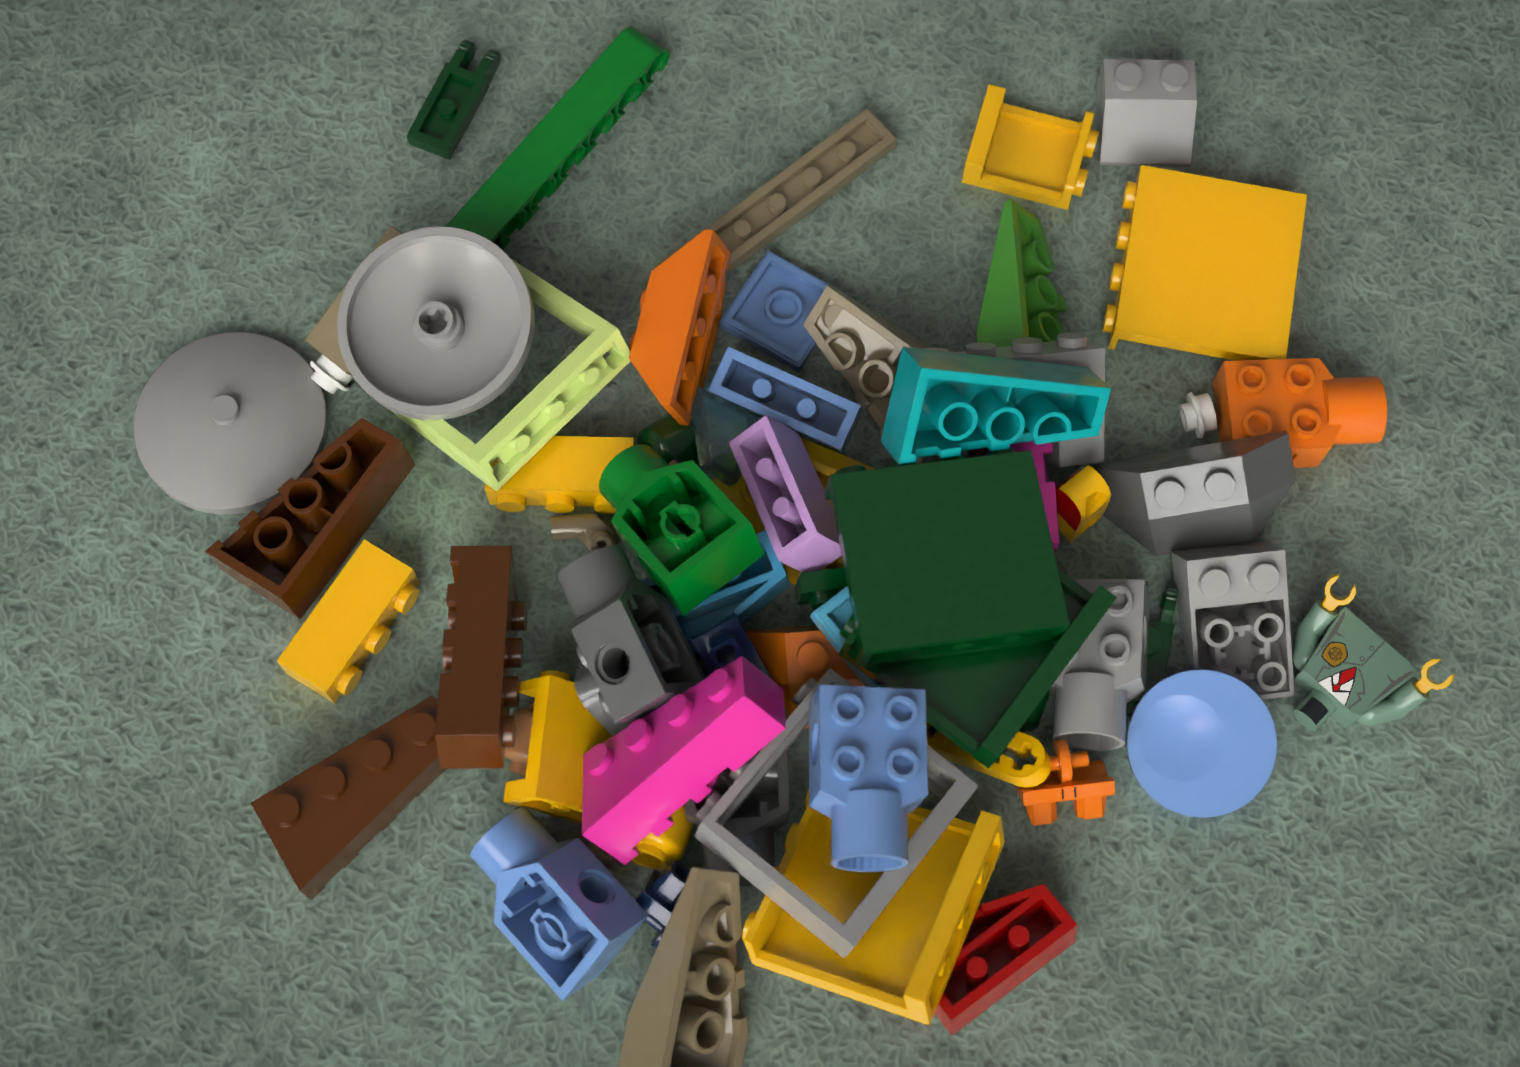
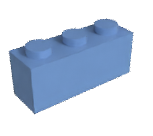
M727 347L708 389L717 398L760 417L767 415L798 432L800 435L843 454L863 412L861 405L731 347Z

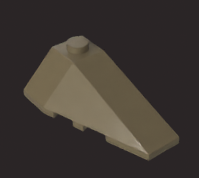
M827 285L803 325L834 370H839L856 394L853 397L861 405L862 409H867L881 429L879 434L882 436L902 347L919 349L932 347L832 285Z

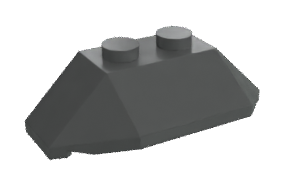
M1288 431L1091 465L1106 481L1111 492V498L1103 516L1156 556L1171 554V551L1215 547L1255 540L1296 480Z

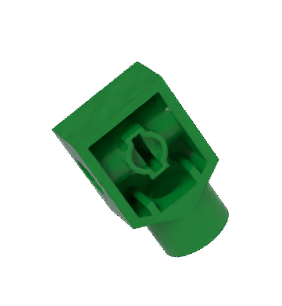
M640 444L623 450L605 467L600 477L599 489L603 497L616 510L611 522L630 555L683 616L765 555L751 522L693 460L669 465L653 447Z

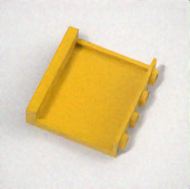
M1141 165L1135 182L1127 181L1122 200V208L1129 209L1130 211L1128 222H1120L1115 249L1123 250L1121 263L1114 262L1109 281V290L1117 291L1115 305L1107 304L1102 324V332L1110 333L1108 349L1115 350L1118 340L1121 339L1235 361L1286 359L1307 194Z
M808 789L805 800L806 810L799 824L793 823L785 840V854L779 867L774 866L773 868L844 924L885 871H848L832 865L831 818L809 806ZM917 807L914 811L908 813V841L930 814L931 810ZM981 810L976 824L954 818L845 958L841 957L765 895L758 911H752L747 917L742 933V939L752 964L930 1025L1005 843L1001 816Z

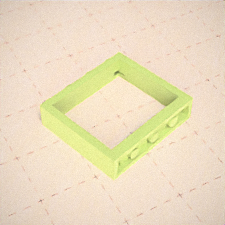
M514 260L512 261L522 274L529 288L533 303L585 336L586 339L477 444L443 419L420 420L393 412L398 418L496 492L631 362L629 359L630 350L617 327ZM609 352L610 355L604 359L603 355ZM497 458L499 462L492 468L490 464Z

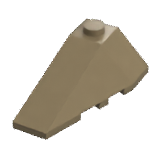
M691 868L628 1014L618 1067H742L748 1037L747 1017L740 1014L739 989L745 987L744 969L737 967L736 942L742 936L739 873L709 868Z

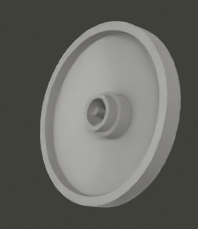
M441 226L408 231L386 241L371 252L357 267L348 281L340 301L337 317L339 348L346 367L355 381L369 396L385 408L397 414L420 420H446L472 413L495 400L512 384L524 366L531 349L535 328L534 307L529 288L511 258L496 244L483 236L460 228Z
M247 332L220 333L204 337L182 347L168 357L155 370L143 388L134 417V439L139 458L150 477L162 491L189 508L213 514H239L263 508L280 494L277 490L291 477L296 480L314 465L313 459L323 451L329 424L328 406L324 391L321 386L312 380L311 376L314 371L309 364L292 348L280 341Z

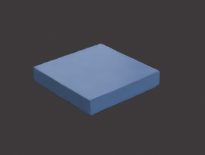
M768 250L719 321V327L799 372L817 346L803 324L826 286L830 284Z

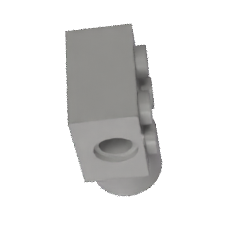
M1071 578L1092 594L1101 585L1117 598L1050 688V694L1055 696L1053 741L1065 739L1069 748L1079 750L1106 751L1118 749L1125 745L1127 703L1146 692L1150 597L1145 579Z

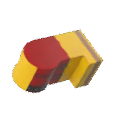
M1083 464L1055 487L1058 530L1069 544L1102 518L1111 498V492L1106 481L1094 468Z

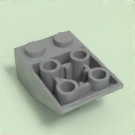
M1269 541L1171 551L1174 588L1178 589L1176 604L1189 670H1212L1233 676L1248 685L1262 700L1295 696L1285 549Z

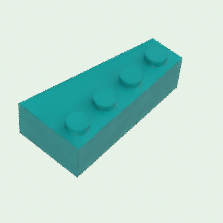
M902 347L880 442L898 465L917 462L918 457L938 455L940 458L961 456V451L988 448L990 451L1010 449V444L1033 441L1038 445L1099 436L1111 388L1088 367Z

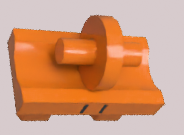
M1065 739L1053 741V755H1049L1052 767L1050 774L1044 782L1031 788L1014 785L1025 807L1027 816L1034 826L1052 824L1056 821V802L1073 800V810L1078 818H1101L1105 813L1107 796L1115 795V781L1113 777L1108 776L1103 760L1089 761L1087 751L1070 753Z

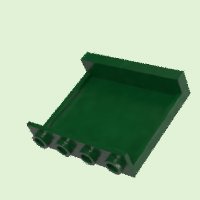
M1013 448L989 451L985 456L965 458V455L961 454V456L938 458L935 462L921 464L914 462L898 465L894 461L888 464L886 468L866 470L864 466L854 465L839 469L835 474H830L824 495L825 500H832L857 634V640L853 646L857 668L1058 641L1070 626L1031 450L1015 452Z
M1058 569L1070 626L1058 641L857 668L853 651L857 634L852 615L839 633L846 640L838 655L882 688L926 690V722L985 767L989 768L1003 753L1117 597L1101 585L1092 594Z

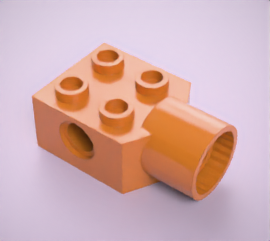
M1320 358L1223 361L1212 382L1219 442L1288 431L1294 468L1318 467L1332 448V445L1379 443L1385 433L1387 399L1381 379L1378 376L1333 377Z

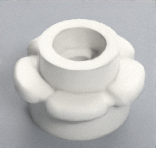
M323 354L317 361H310V366L315 369L311 378L323 389L331 394H335L338 389L342 391L350 389L348 384L353 377L342 371Z
M1189 392L1186 396L1187 403L1179 405L1181 421L1186 432L1195 430L1196 437L1203 438L1204 433L1217 429L1215 409L1208 393L1193 396V393Z

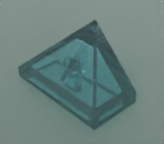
M697 386L691 412L693 413L692 419L695 426L699 467L730 487L738 482L742 473L729 442L761 418Z

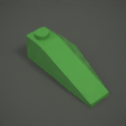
M1009 199L1003 204L976 332L977 343H993L996 345V348L1012 346L1013 339L1023 337L1039 338L1042 342L1057 341V335L1063 333L1057 313L1068 310L1064 296L1058 295L1053 284L1046 278V275L1053 272L1055 267L1041 222L1013 199Z

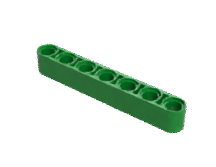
M632 26L625 28L445 227L460 228L474 232L487 238L503 250L510 243L511 239L508 237L516 228L521 230L541 208L538 206L539 202L545 196L550 198L568 178L569 175L566 172L573 164L578 166L598 144L595 140L602 132L607 134L626 113L623 110L630 101L635 103L652 84L653 80L650 78L658 70L662 72L665 69L669 60V50Z

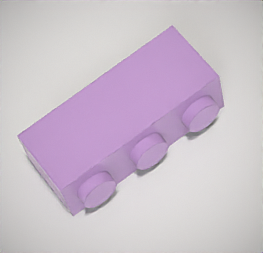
M765 415L730 441L729 445L778 561L803 573L820 571L842 556L834 511L829 500H825V491L799 433Z

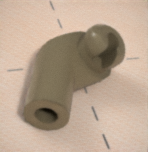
M595 513L550 517L553 541L577 538L590 552L606 546L618 545L615 531Z

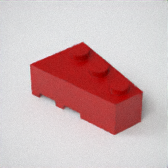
M1044 884L981 904V908L977 909L934 1013L951 1036L1075 943L1078 924Z

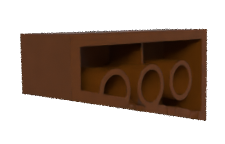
M363 418L358 420L313 459L314 465L296 480L291 477L277 490L280 494L258 513L253 510L238 522L241 527L223 543L218 539L205 550L225 573L298 619L302 618L416 465L398 438Z
M451 546L450 565L452 566L454 584H448L446 603L449 606V630H444L443 634L444 673H440L435 729L441 769L504 768L506 747H514L516 739L515 716H509L510 707L519 706V676H513L514 668L523 667V638H517L518 631H526L527 602L518 601L512 546Z
M433 696L251 802L299 891L310 900L325 888L324 885L342 868L344 869L359 855L358 852L381 830L383 831L397 818L396 816L415 797H418L446 770L441 769L435 738L438 704Z

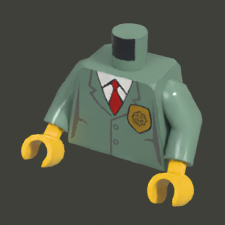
M1340 573L1333 574L1327 579L1325 585L1326 597L1316 600L1296 630L1292 659L1299 671L1294 677V684L1305 692L1307 696L1293 710V715L1301 725L1310 731H1317L1330 716L1345 729L1354 722L1370 727L1400 720L1429 698L1428 691L1431 689H1443L1449 686L1455 678V673L1449 676L1443 683L1435 682L1431 678L1430 668L1440 662L1442 658H1434L1426 662L1421 671V678H1413L1419 670L1346 606L1338 613L1337 606L1350 603L1356 594V584L1351 587L1350 592L1346 596L1339 597L1332 593L1331 585L1336 582Z

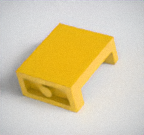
M988 84L967 155L962 183L1068 210L1072 195L1082 196L1089 170L1080 168L1083 156L1092 158L1099 131L1091 129L1095 113L1086 111L1083 122H1075L1005 104L1003 101L1006 88Z
M542 671L538 678L520 682L519 693L535 698L525 779L506 782L503 802L582 823L583 755L589 752L595 745L603 743L613 736L582 704L576 693L574 682L570 681L569 674L560 671Z

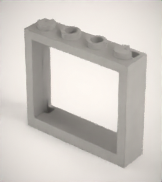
M829 668L818 683L810 678L794 696L792 701L798 707L788 719L785 718L786 729L763 747L756 757L750 758L735 772L731 771L728 777L735 782L722 796L715 790L709 796L704 806L696 814L702 821L694 837L836 953L845 958L857 945L979 785L927 745L928 789L941 798V800L909 839V864L900 869L885 871L846 922L842 924L723 827L809 724V702L819 684L852 686Z

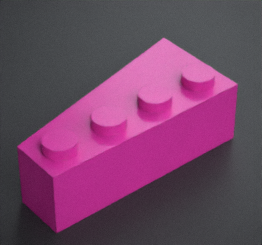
M741 656L724 668L714 671L709 677L682 694L672 697L666 704L642 719L635 720L626 729L605 742L595 745L589 752L583 755L582 835L626 865L639 854L638 848L635 845L651 832L657 837L664 833L674 824L670 815L690 798L699 803L711 793L713 785L724 769L729 767L735 772L786 729L783 689Z

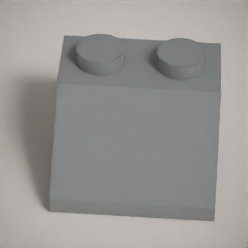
M1103 59L1096 83L1099 165L1190 167L1197 109L1195 60Z

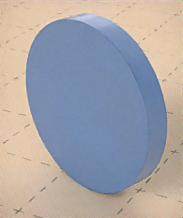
M1194 669L1171 674L1155 683L1142 695L1135 705L1128 722L1126 752L1135 778L1147 794L1156 802L1182 815L1200 818L1216 817L1243 807L1263 789L1275 764L1277 734L1267 706L1248 685L1222 672Z

